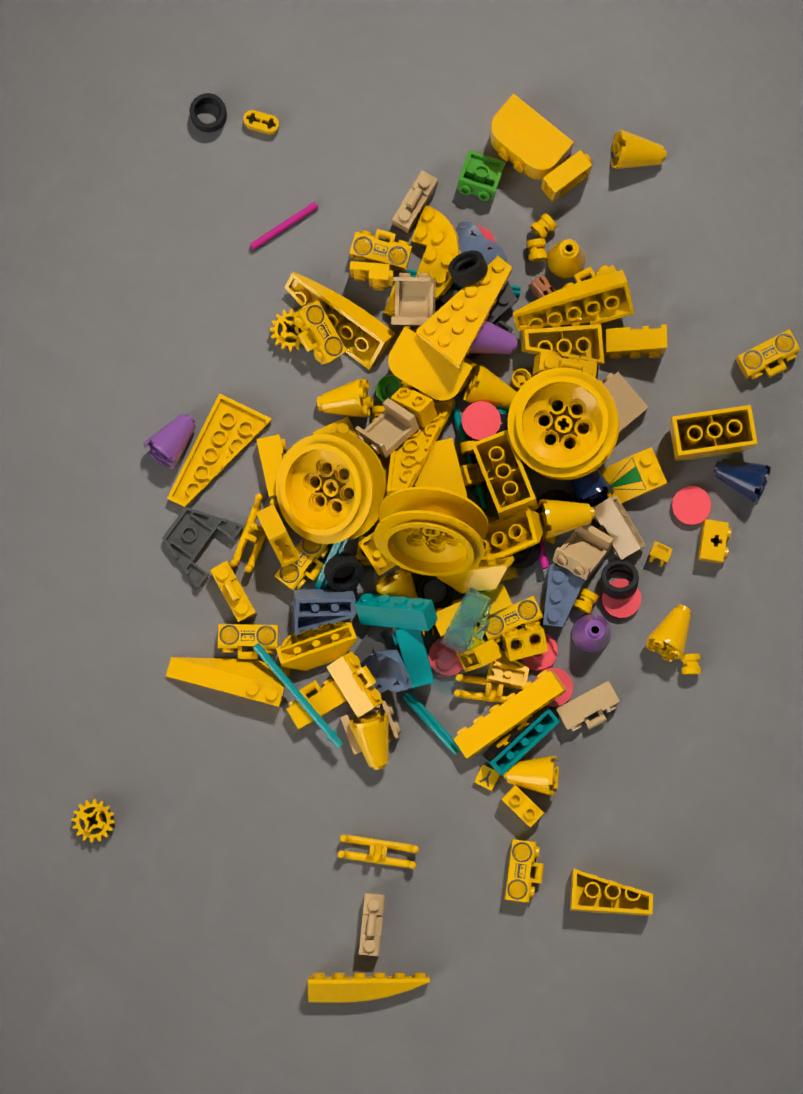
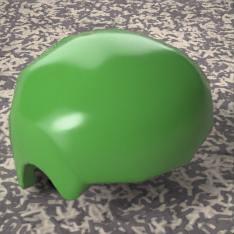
M392 374L385 375L379 379L376 385V396L382 402L388 398L391 399L403 386L402 380Z

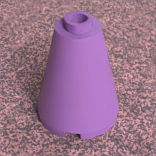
M485 321L479 335L471 345L469 353L511 354L512 351L516 350L518 341L515 340V335Z
M181 414L143 443V446L150 448L148 453L164 466L169 464L171 465L170 469H174L196 428L195 420L188 414Z
M590 613L582 615L575 621L571 636L575 645L580 650L595 653L608 645L611 638V628L605 618L598 614ZM591 628L596 629L597 634L592 633Z

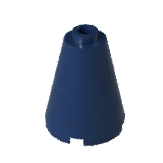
M722 459L721 462L717 461L714 472L718 479L752 502L757 503V499L761 498L768 482L765 475H770L771 466Z
M598 469L589 475L572 480L577 503H588L590 507H593L608 499L607 495L609 493L611 495L614 494L612 486Z

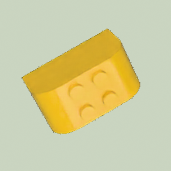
M514 93L492 120L490 140L493 148L499 153L498 156L505 162H511L514 165L513 168L518 173H524L532 179L543 180V177L561 165L572 152L574 142Z
M412 325L405 326L389 354L388 363L392 373L402 380L401 383L410 389L414 387L419 390V393L439 401L449 400L460 394L478 364L465 357L461 368L458 369L416 335L417 328Z
M751 405L672 416L669 420L676 461L743 452L754 448L758 444Z
M508 429L471 443L500 520L528 506L534 511L539 509L520 457L510 441Z
M452 438L436 441L412 487H439L454 491L468 498Z

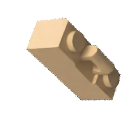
M423 170L420 171L392 218L393 226L407 234L410 233L422 213L424 205L427 204L438 186L437 178Z
M617 495L593 507L594 519L601 525L598 530L607 534L606 529L610 537L614 538L612 543L613 551L621 560L646 546Z
M608 680L556 708L555 711L566 730L571 729L573 732L582 727L581 722L583 721L590 730L607 721L602 711L606 710L608 713L616 709V704L620 700ZM597 711L599 716L589 721L587 716Z
M365 892L359 955L379 956L385 894Z

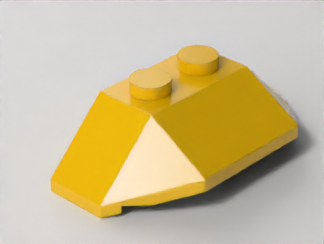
M507 556L500 559L481 561L477 566L466 572L448 576H437V578L460 593L469 592L470 594H475L484 590L491 592L496 590L505 578L514 561V557Z
M339 621L333 624L328 623L318 626L314 630L300 632L301 634L296 636L292 632L276 650L282 667L307 671L344 656L357 641L352 623Z

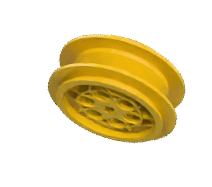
M554 368L533 376L518 390L508 413V434L517 455L533 471L551 479L573 480L594 472L610 457L618 439L619 416L611 394L598 379L581 370ZM562 402L563 409L561 411H554V403ZM579 405L583 408V412L580 415H574L572 413L573 407ZM544 416L550 418V423L547 426L540 425V419ZM566 421L569 428L565 427V430H562L559 424ZM580 425H588L589 431L586 434L579 433L578 428ZM549 435H554L556 437L555 444H546V438ZM568 439H574L576 445L572 449H567L565 442Z
M340 432L315 434L299 440L283 457L276 478L277 501L286 522L303 538L320 544L338 543L348 538L352 540L364 535L378 521L380 504L387 496L386 476L376 453L358 437Z
M417 486L397 490L386 496L381 502L378 513L380 522L374 531V542L378 550L396 565L422 575L448 576L466 572L481 562L485 550L483 539L487 535L489 525L485 513L473 501L448 489Z

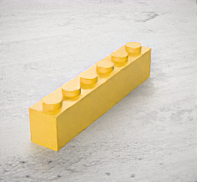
M545 670L537 675L538 679L535 682H527L521 687L522 691L507 696L505 703L500 706L496 704L490 708L488 715L485 717L481 715L473 720L474 725L469 728L464 727L460 729L454 741L466 759L474 757L564 694L567 689L555 671L550 670L548 672Z

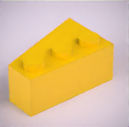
M662 324L661 328L642 326V329H631V327L606 329L604 332L605 356H610L611 359H619L621 356L627 355L633 359L641 358V355H649V358H660V355H663L668 348L667 324Z

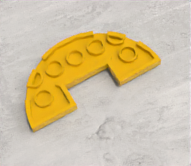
M424 205L411 239L415 244L426 246L415 277H418V273L430 274V278H436V301L441 295L444 296L454 282L448 267L452 259L461 254V250L459 249L458 234L450 221L438 210ZM396 282L383 312L395 317Z

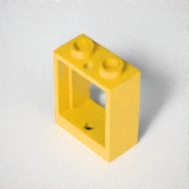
M580 150L543 177L541 189L552 203L590 175L592 168L591 158L587 153L583 154Z
M274 504L256 512L282 567L299 560L300 557Z

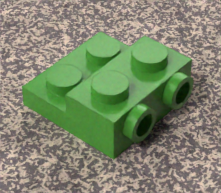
M469 150L456 189L460 190L464 195H477L483 201L494 200L506 162Z

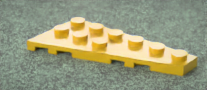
M499 256L487 265L488 271L480 281L464 286L416 330V335L458 369L461 368L464 358L468 355L471 345L479 335L492 306L495 305L500 291L503 290L512 273V266Z
M219 393L167 499L187 507L272 421V418Z
M455 399L445 401L433 400L437 416L425 428L419 426L415 433L391 453L387 483L388 495L397 490L413 486L456 404Z

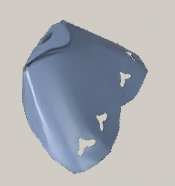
M460 222L458 224L456 232L459 237L458 242L461 253L470 250L479 251L482 253L487 265L496 258L498 253L499 257L507 262L503 249L495 242L485 239L482 232L471 222ZM471 230H472L473 233L476 234L477 236L470 235V234H471Z
M397 650L374 651L375 653L366 657L361 663V667L367 666L376 680L373 686L375 689L377 688L380 694L386 690L393 692L404 691L413 685Z

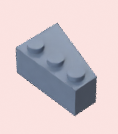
M549 566L542 626L560 629L563 627L585 581L583 578L576 576L564 567Z
M333 589L293 590L292 627L295 636L301 634L300 632L314 630L324 624H333L355 617L353 589L348 591H336Z

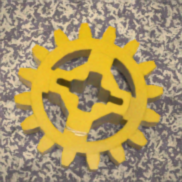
M290 309V313L282 310L283 315L276 314L277 321H271L275 326L270 328V332L275 333L271 335L272 340L277 339L275 342L276 346L282 344L281 349L283 351L286 347L289 348L290 352H292L294 347L299 351V346H303L298 337L301 328H298L294 321L287 320L294 318L292 315L294 313L293 309ZM281 325L282 328H283V331H282V332L280 333V335H279V334H278V328H279V326ZM287 327L294 328L296 335L292 332L288 333ZM288 340H295L296 342L289 343V342H287V341H288Z
M93 799L92 804L89 800H85V806L79 804L80 810H74L77 817L71 818V821L76 822V825L72 828H78L79 830L76 835L83 834V840L86 841L89 837L92 843L96 837L98 841H102V835L106 838L109 837L107 831H113L114 828L110 825L116 823L115 820L111 819L115 813H109L111 806L104 807L105 801L97 804V799ZM90 807H96L92 813L84 812ZM103 812H104L105 815H106L107 822H105V821L103 820V817H102V813H103ZM96 815V820L98 821V824H93L91 826L92 821L89 819L90 817H95ZM81 819L84 820L85 829L81 825ZM96 828L103 829L98 834H92Z

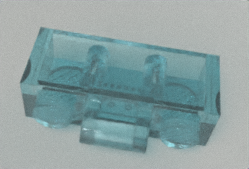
M473 588L468 589L440 643L460 654L466 652V650L469 651L474 643L472 638L482 640L490 624L489 621L482 617L487 616L492 606L489 604L492 599ZM477 622L481 623L477 632L473 631Z

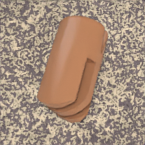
M540 275V278L534 279L528 285L537 299L556 291L545 275Z

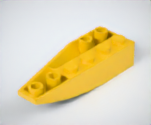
M314 972L308 978V1002H358L389 997L429 983L430 976H426V973H414V976H406V973L401 972L393 973V976H385V973L382 972L373 973V976H365L363 972H355L353 976H345L344 972H335L332 976H325L324 972Z

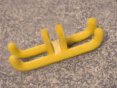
M260 493L255 495L234 556L230 561V566L236 567L240 562L247 541L255 543L249 561L244 568L246 573H250L254 569L266 538L263 527L255 524L256 512L259 511L263 499ZM271 499L269 506L274 504L275 508H277V500Z
M457 674L455 678L459 682L486 685L485 693L456 689L454 696L464 699L505 703L507 696L503 695V687L519 688L487 682V677Z
M345 834L340 836L341 842L370 846L369 854L340 850L337 853L339 858L415 869L417 866L414 861L386 857L387 849L417 853L419 847L416 845Z

